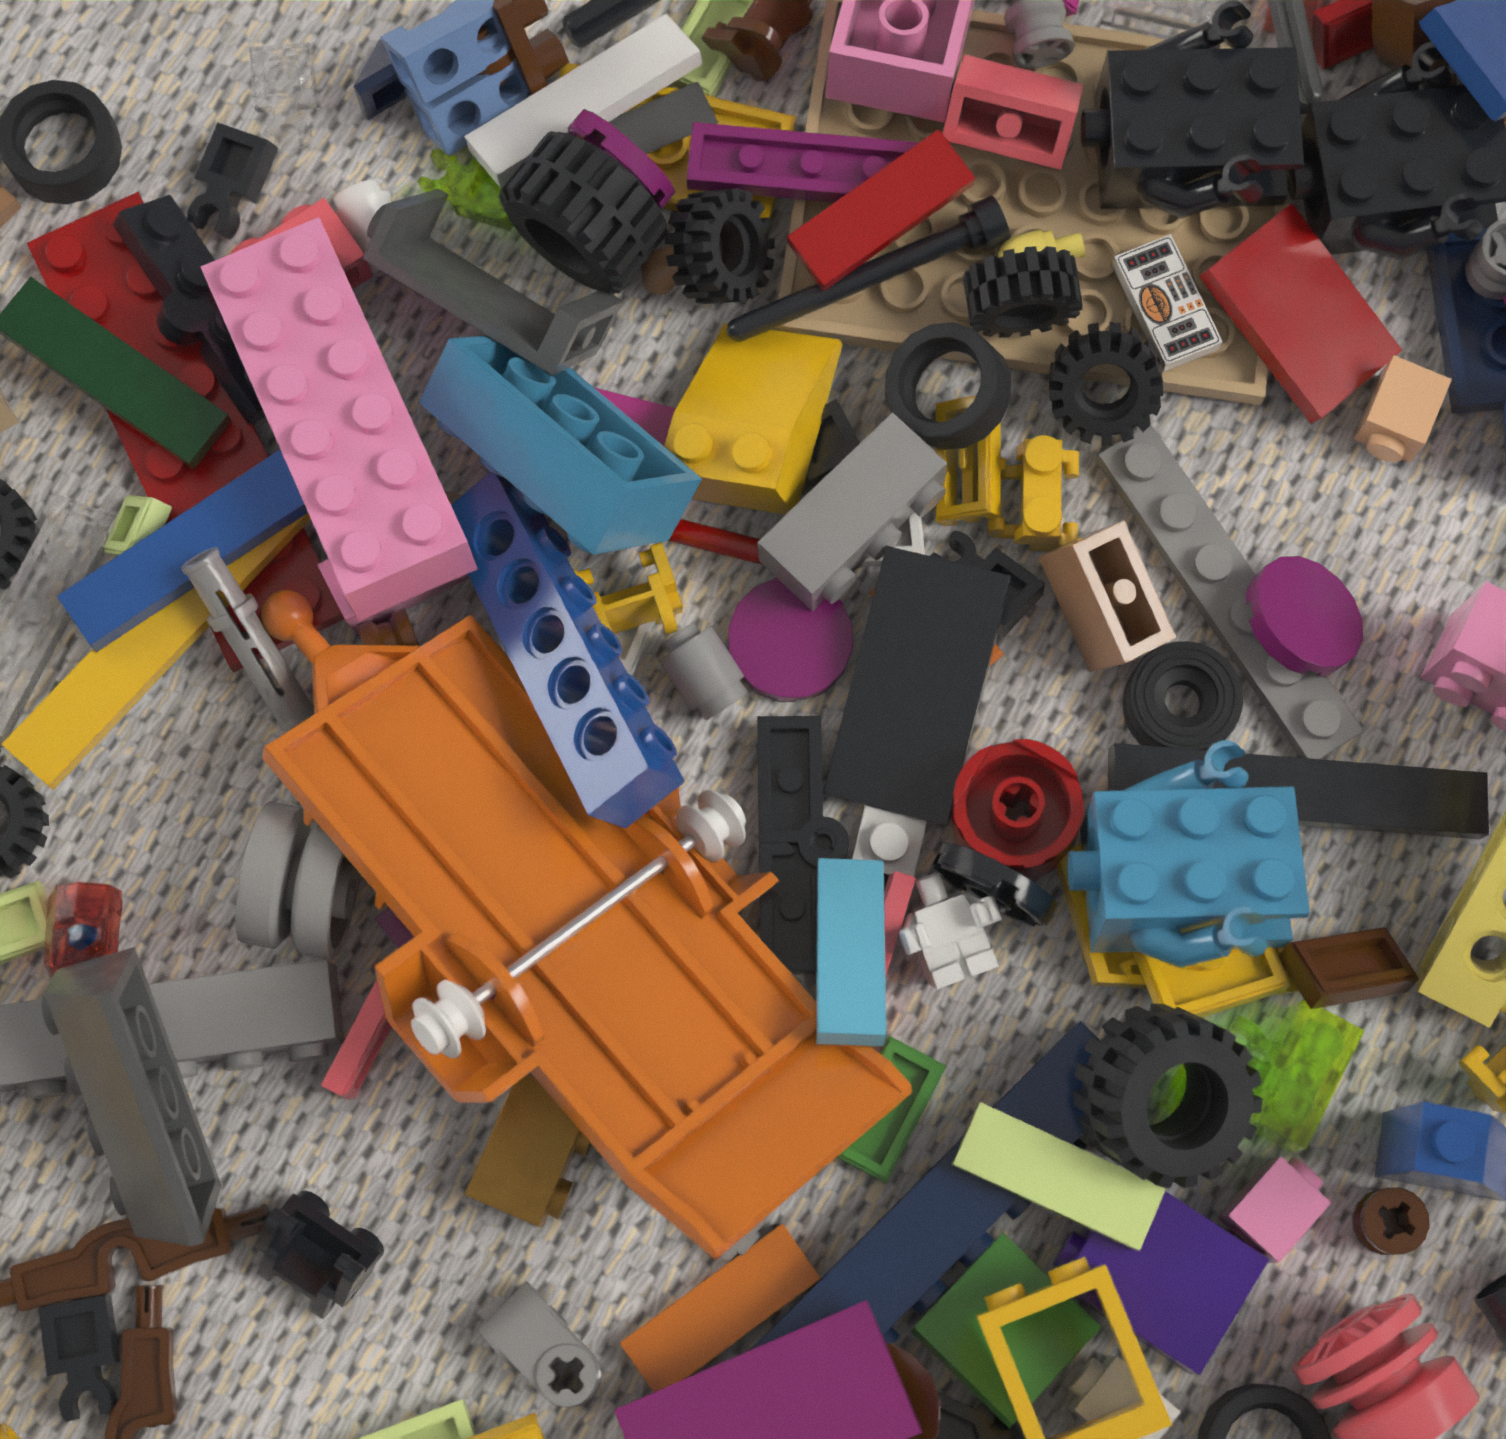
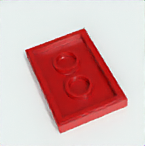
M1293 203L1278 212L1199 275L1310 424L1322 419L1385 366L1393 355L1396 356L1402 351L1401 347Z

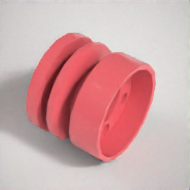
M1403 1294L1382 1304L1364 1307L1349 1315L1324 1332L1318 1338V1342L1294 1363L1291 1370L1301 1385H1310L1330 1377L1311 1397V1401L1316 1408L1327 1409L1348 1401L1352 1407L1339 1419L1333 1428L1332 1433L1336 1439H1435L1465 1417L1479 1402V1393L1454 1356L1446 1355L1423 1363L1420 1362L1418 1357L1436 1340L1438 1331L1432 1323H1423L1403 1331L1420 1316L1422 1307L1413 1294Z

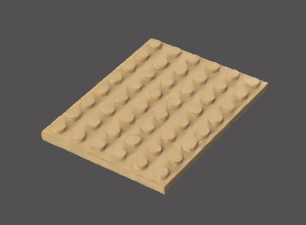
M826 0L805 132L921 142L938 129L943 133L945 125L943 122L825 98L829 51L843 0ZM973 10L959 69L965 54L1084 84L1062 170L949 142L975 176L974 185L868 261L959 223V215L968 212L967 207L969 204L990 195L995 197L1004 213L1010 237L1042 229L1043 232L1052 230L1054 239L1081 233L1086 257L1076 259L1083 310H1079V316L1069 318V323L1063 326L1051 325L1052 330L1042 333L1039 329L1032 330L1031 335L1020 337V332L1013 333L1010 337L1000 338L999 332L991 337L984 336L982 331L978 332L1004 357L1007 368L1049 374L1050 364L1055 362V351L1060 343L1066 347L1069 344L1068 335L1077 329L1081 336L1088 334L1089 324L1099 322L1100 331H1109L1110 322L1121 323L1122 333L1127 334L1132 327L1140 332L1143 343L1147 341L1111 264L1114 256L1171 234L1223 343L1220 349L1162 372L1163 391L1261 405L1266 395L1269 368L1199 275L1278 212L1287 207L1289 188L1288 197L1283 206L1216 207L1186 218L1177 217L1157 208L1100 209L1097 147L1083 148L1081 145L1080 125L1082 110L1095 109L1094 94L1107 51L1143 50L1168 38L1063 23V27L1071 32L1074 41V49L1070 55L1046 67L1023 68L1014 61L1012 49L1016 39L1015 35L1011 34L1006 28L1005 14ZM1220 46V49L1230 48V47ZM794 199L789 234L833 203ZM788 244L778 299L817 283ZM1002 245L989 251H985L982 247L972 250L969 246H966L778 326L774 330L840 339L842 344L896 351L910 334L930 324L954 322L972 329L969 322L963 281L964 272L970 271L969 266L975 262L984 264L983 258L993 254L997 257ZM959 351L949 352L939 357L978 364L970 355ZM1113 364L1097 365L1091 368L1083 377L1084 380L1130 386V378L1122 368Z

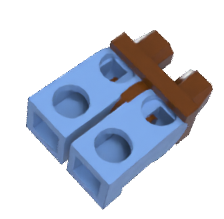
M456 0L441 14L409 31L403 26H399L380 36L401 84L406 87L404 89L423 132L448 156L467 145L464 136L548 86L546 79L569 63L562 43L553 32L546 29L528 39L524 29L548 15L549 10L545 0Z

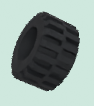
M554 131L548 132L499 191V200L507 217L518 233L534 250L573 280L589 288L606 291L611 294H619L624 290L664 240L665 234L668 233V225L660 208L651 194L632 173L595 145L560 131L558 133Z
M1151 1003L1149 1011L1140 1006L1126 1009L1125 1022L1112 1017L1101 1026L1106 1033L1101 1041L1090 1038L1084 1050L1091 1053L1087 1065L1078 1063L1074 1075L1075 1078L1083 1082L1082 1089L1073 1091L1074 1106L1085 1112L1077 1120L1082 1131L1093 1138L1090 1143L1099 1152L1144 1181L1147 1179L1160 1187L1171 1188L1173 1182L1182 1188L1197 1186L1199 1174L1210 1181L1223 1174L1220 1164L1225 1160L1235 1164L1244 1154L1237 1147L1244 1137L1252 1141L1257 1127L1250 1123L1252 1113H1261L1263 1098L1253 1094V1089L1262 1084L1259 1070L1247 1065L1253 1057L1246 1046L1236 1042V1036L1226 1029L1182 1008L1176 1007L1174 1009L1166 1004ZM1184 1064L1186 1089L1182 1101L1168 1118L1159 1123L1149 1125L1147 1104L1154 1084L1166 1071L1177 1065Z

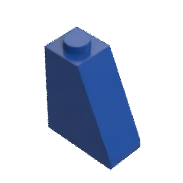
M1419 1102L1385 1111L1382 1117L1375 1177L1505 1202L1506 1127L1492 1114L1428 1102Z

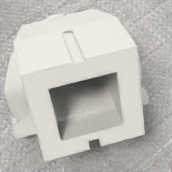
M935 873L915 881L923 904L909 909L910 914L904 918L899 936L906 955L917 953L928 984L936 989H940L964 980L969 976L972 977L998 967L995 954L990 947L983 928L1002 920L995 898L989 896L980 899L973 894H962L959 892L947 895L940 873Z

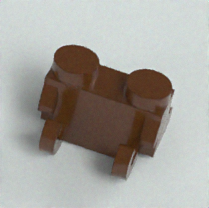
M754 0L743 18L732 17L728 25L718 22L714 28L708 27L701 38L710 49L724 53L739 72L749 73L755 81H765L775 75L780 69L782 57L779 51L790 34L801 31L811 21L813 10L809 5L813 0Z

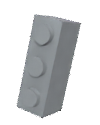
M892 412L757 542L759 561L812 612L825 599L830 604L835 603L854 584L857 575L853 572L869 556L879 560L884 556L886 545L893 547L902 535L898 528L914 512L919 517H923L941 500L946 492L942 485L945 482L947 462Z

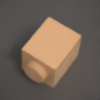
M1393 355L1377 379L1353 439L1366 444V450L1380 460L1394 463L1404 460L1411 463L1426 445L1452 379Z

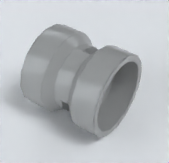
M1506 218L1498 220L1488 227L1479 243L1471 251L1465 264V274L1470 286L1478 294L1490 299L1500 300L1506 296V270L1503 269L1506 268Z

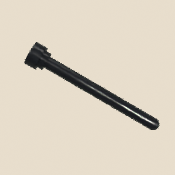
M992 195L969 204L967 207L968 212L959 215V223L863 263L824 292L816 283L733 318L727 325V334L733 341L743 342L966 246H969L972 250L982 247L985 251L996 248L1011 238L1004 213Z

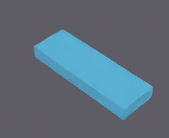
M818 858L816 1044L884 1046L886 1040L884 861Z

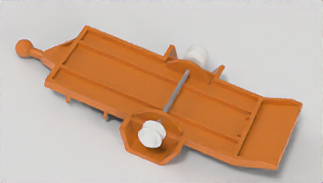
M282 590L272 594L265 601L261 611V620L266 631L278 640L292 641L313 665L314 715L264 746L262 759L304 807L303 822L308 827L316 821L376 891V908L380 910L388 905L414 936L413 939L374 966L383 1007L390 1025L455 1101L459 1103H490L530 1072L624 1183L717 1260L912 1093V1085L887 1058L872 1047L816 1044V1001L738 914V912L778 883L779 880L771 871L739 876L723 859V843L732 847H738L745 841L746 837L744 827L746 818L744 812L731 796L719 794L713 790H704L698 796L699 809L690 805L681 807L678 787L626 829L589 816L510 658L471 614L422 646L335 644L331 647L312 625L313 610L309 601L302 594L292 590Z

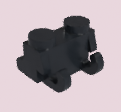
M303 1190L298 1192L297 1195L293 1193L280 1209L276 1207L265 1220L255 1245L257 1249L264 1253L257 1270V1275L268 1282L275 1275L314 1301L311 1312L324 1319L336 1303L343 1307L350 1298L353 1299L371 1275L376 1263L383 1256L384 1247L378 1237L364 1228H354L350 1232L329 1218L330 1211L324 1200L313 1192Z

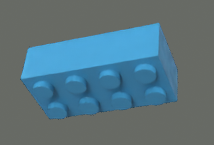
M489 336L449 338L419 400V403L438 419L437 423L444 432L466 443L480 456V461L486 469L494 474L505 477L524 494V501L531 508L552 518L568 532L567 537L573 545L593 555L668 541L702 481L700 476L571 368L553 376Z

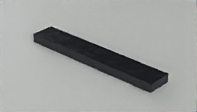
M1113 743L1108 748V791H1124L1126 788L1163 771L1197 759L1205 762V755L1208 750ZM1247 753L1242 757L1229 760L1224 767V772L1231 768L1241 767L1249 774L1247 783L1241 788L1294 787L1299 826L1467 839H1482L1489 835L1487 772ZM1216 781L1212 789L1227 787Z

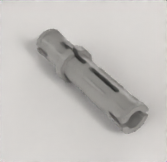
M212 547L185 562L181 569L185 575L187 574L211 614L207 618V622L214 632L221 631L248 677L276 718L281 731H288L313 716L314 705L309 702L283 655L279 652L255 613L259 606L252 594L244 595L221 558L218 548ZM218 590L223 592L246 632L241 631L228 607L218 594ZM253 648L258 649L281 686L280 688L274 685Z

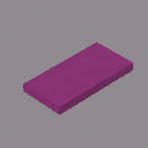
M867 1300L614 1409L625 1439H908L923 1432L870 1303Z

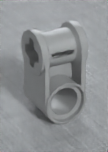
M526 1281L478 1331L488 1344L515 1371L521 1372L546 1400L562 1407L584 1405L595 1396L600 1388L602 1379L600 1363L594 1354L567 1327L568 1323L552 1305L548 1306V1301ZM580 1359L585 1367L578 1376L585 1385L579 1392L573 1388H565L559 1392L554 1385L560 1378V1374L555 1368L556 1364L560 1360L573 1364Z

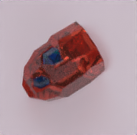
M72 882L55 886L49 896L44 947V965L50 979L53 978L57 969L118 952L120 919L123 908L121 890L110 884Z

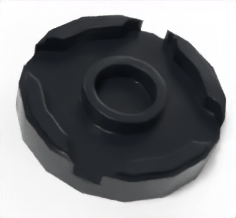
M944 842L932 864L933 870L936 873H940L943 880L960 892L961 890L966 891L969 889L980 898L993 896L1000 914L1029 926L1047 925L1058 905L1048 892L1017 871L984 854L956 843Z

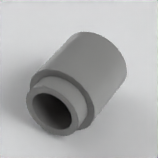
M693 622L662 642L669 654L658 661L691 711L698 708L705 720L720 713L748 693L740 681L745 675L712 626L700 632Z

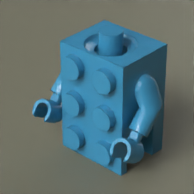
M1221 740L1214 743L1208 749L1205 755V762L1197 759L1171 768L1128 787L1124 791H1094L1080 828L1082 851H1069L1067 860L1070 891L1086 892L1091 953L1138 951L1178 968H1184L1226 957L1232 949H1238L1248 956H1259L1267 948H1285L1293 940L1290 918H1307L1310 914L1294 787L1241 788L1247 783L1249 774L1241 767L1231 768L1224 772V767L1229 760L1242 757L1246 752L1235 742ZM1216 781L1227 787L1212 789Z

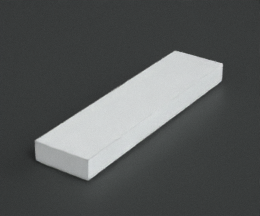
M666 13L464 136L468 150L497 185L502 188L548 132L554 131L558 133L560 131L567 133V127L583 109L594 112L610 122L701 66L700 50Z

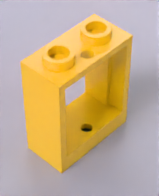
M1082 1257L1048 1271L1047 1273L1052 1282L1049 1286L1026 1294L1021 1282L984 1297L989 1310L977 1314L976 1317L1025 1439H1045L1000 1327L1092 1289H1095L1140 1401L1047 1439H1140L1172 1426V1422L1105 1264L1090 1268L1086 1257Z

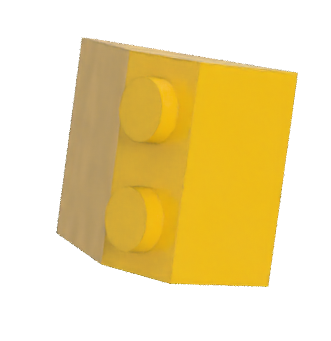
M725 323L674 411L664 447L702 478L692 499L786 515L800 501L822 422L821 417L824 405L828 400L843 344L840 339L778 330H769L746 341L735 342L729 338L727 334L728 323Z

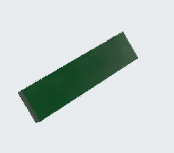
M32 277L26 281L0 313V334L193 470L232 422L229 415Z

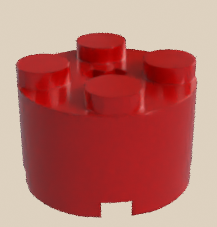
M1014 739L1013 742L994 746L990 745L979 750L962 768L953 791L952 829L956 843L1006 865L1032 882L1055 870L1059 862L1074 847L1084 815L1083 793L1071 763L1054 748L1031 739ZM1019 801L1028 805L1027 817L1020 816L1016 821L1006 817L1007 807L1014 808Z

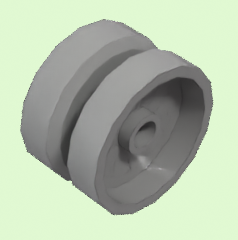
M269 801L262 807L254 822L245 850L236 899L235 927L237 938L244 944L276 949L291 932L295 949L300 954L334 960L339 954L348 933L361 874L317 822L313 825L312 829L311 825L306 826L303 822L304 809L302 807Z

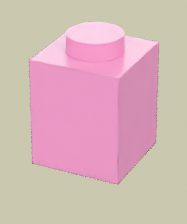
M1279 1156L1268 1159L1217 1218L1245 1244L1270 1259L1268 1263H1279L1332 1202L1319 1191L1323 1181L1312 1169L1295 1157H1292L1287 1162L1283 1157Z

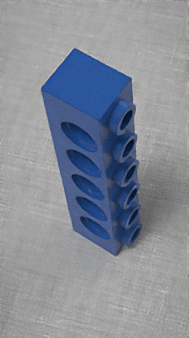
M490 471L451 505L478 570L468 573V576L588 815L626 829L685 782L673 760L677 755L676 748L669 736L654 724L647 711L646 706L650 702L649 697L642 685L632 675L627 673L619 658V655L623 652L622 646L614 633L600 622L593 608L597 603L593 591L581 577L575 574L567 559L571 555L567 542L554 528L550 527L544 514L534 510L524 501V494L505 477Z

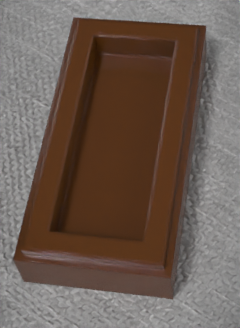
M1386 927L1289 942L1278 955L1282 965L1310 1009L1405 993L1419 980L1416 972Z

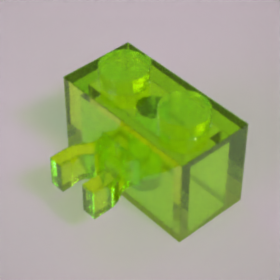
M1304 999L1289 1006L1272 1041L1265 1037L1260 1027L1241 1015L1234 1017L1229 1029L1245 1036L1248 1040L1249 1048L1264 1056L1263 1060H1260L1252 1055L1253 1058L1247 1064L1259 1070L1262 1083L1253 1089V1094L1263 1098L1261 1113H1252L1250 1123L1257 1127L1255 1134L1290 1153L1307 1149L1365 1030L1324 1008L1310 1009Z

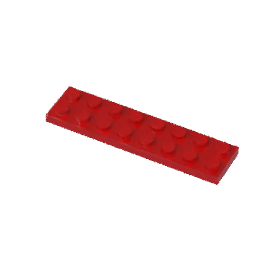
M136 192L26 244L49 290L223 410L232 421L193 470L106 409L147 496L172 506L165 523L166 525L269 456L253 423L248 425L199 353L201 342L198 341L193 345L187 346L179 345L169 341L160 333L156 324V315L164 300L113 226L119 211L144 203L139 192ZM304 527L243 590L244 595L250 593L259 605L255 613L261 622L262 607L272 594L282 590H292L302 594L312 607V625L319 632L345 618L317 565L321 562ZM229 605L228 609L242 632H246L233 608ZM212 630L233 673L244 668L223 633ZM270 635L279 651L294 644L292 641H281ZM253 648L258 659H263L258 649Z

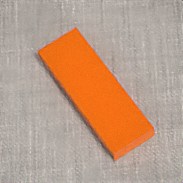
M781 1224L753 1244L743 1256L741 1254L621 1341L620 1345L651 1390L656 1392L689 1377L819 1281L821 1277L785 1226Z

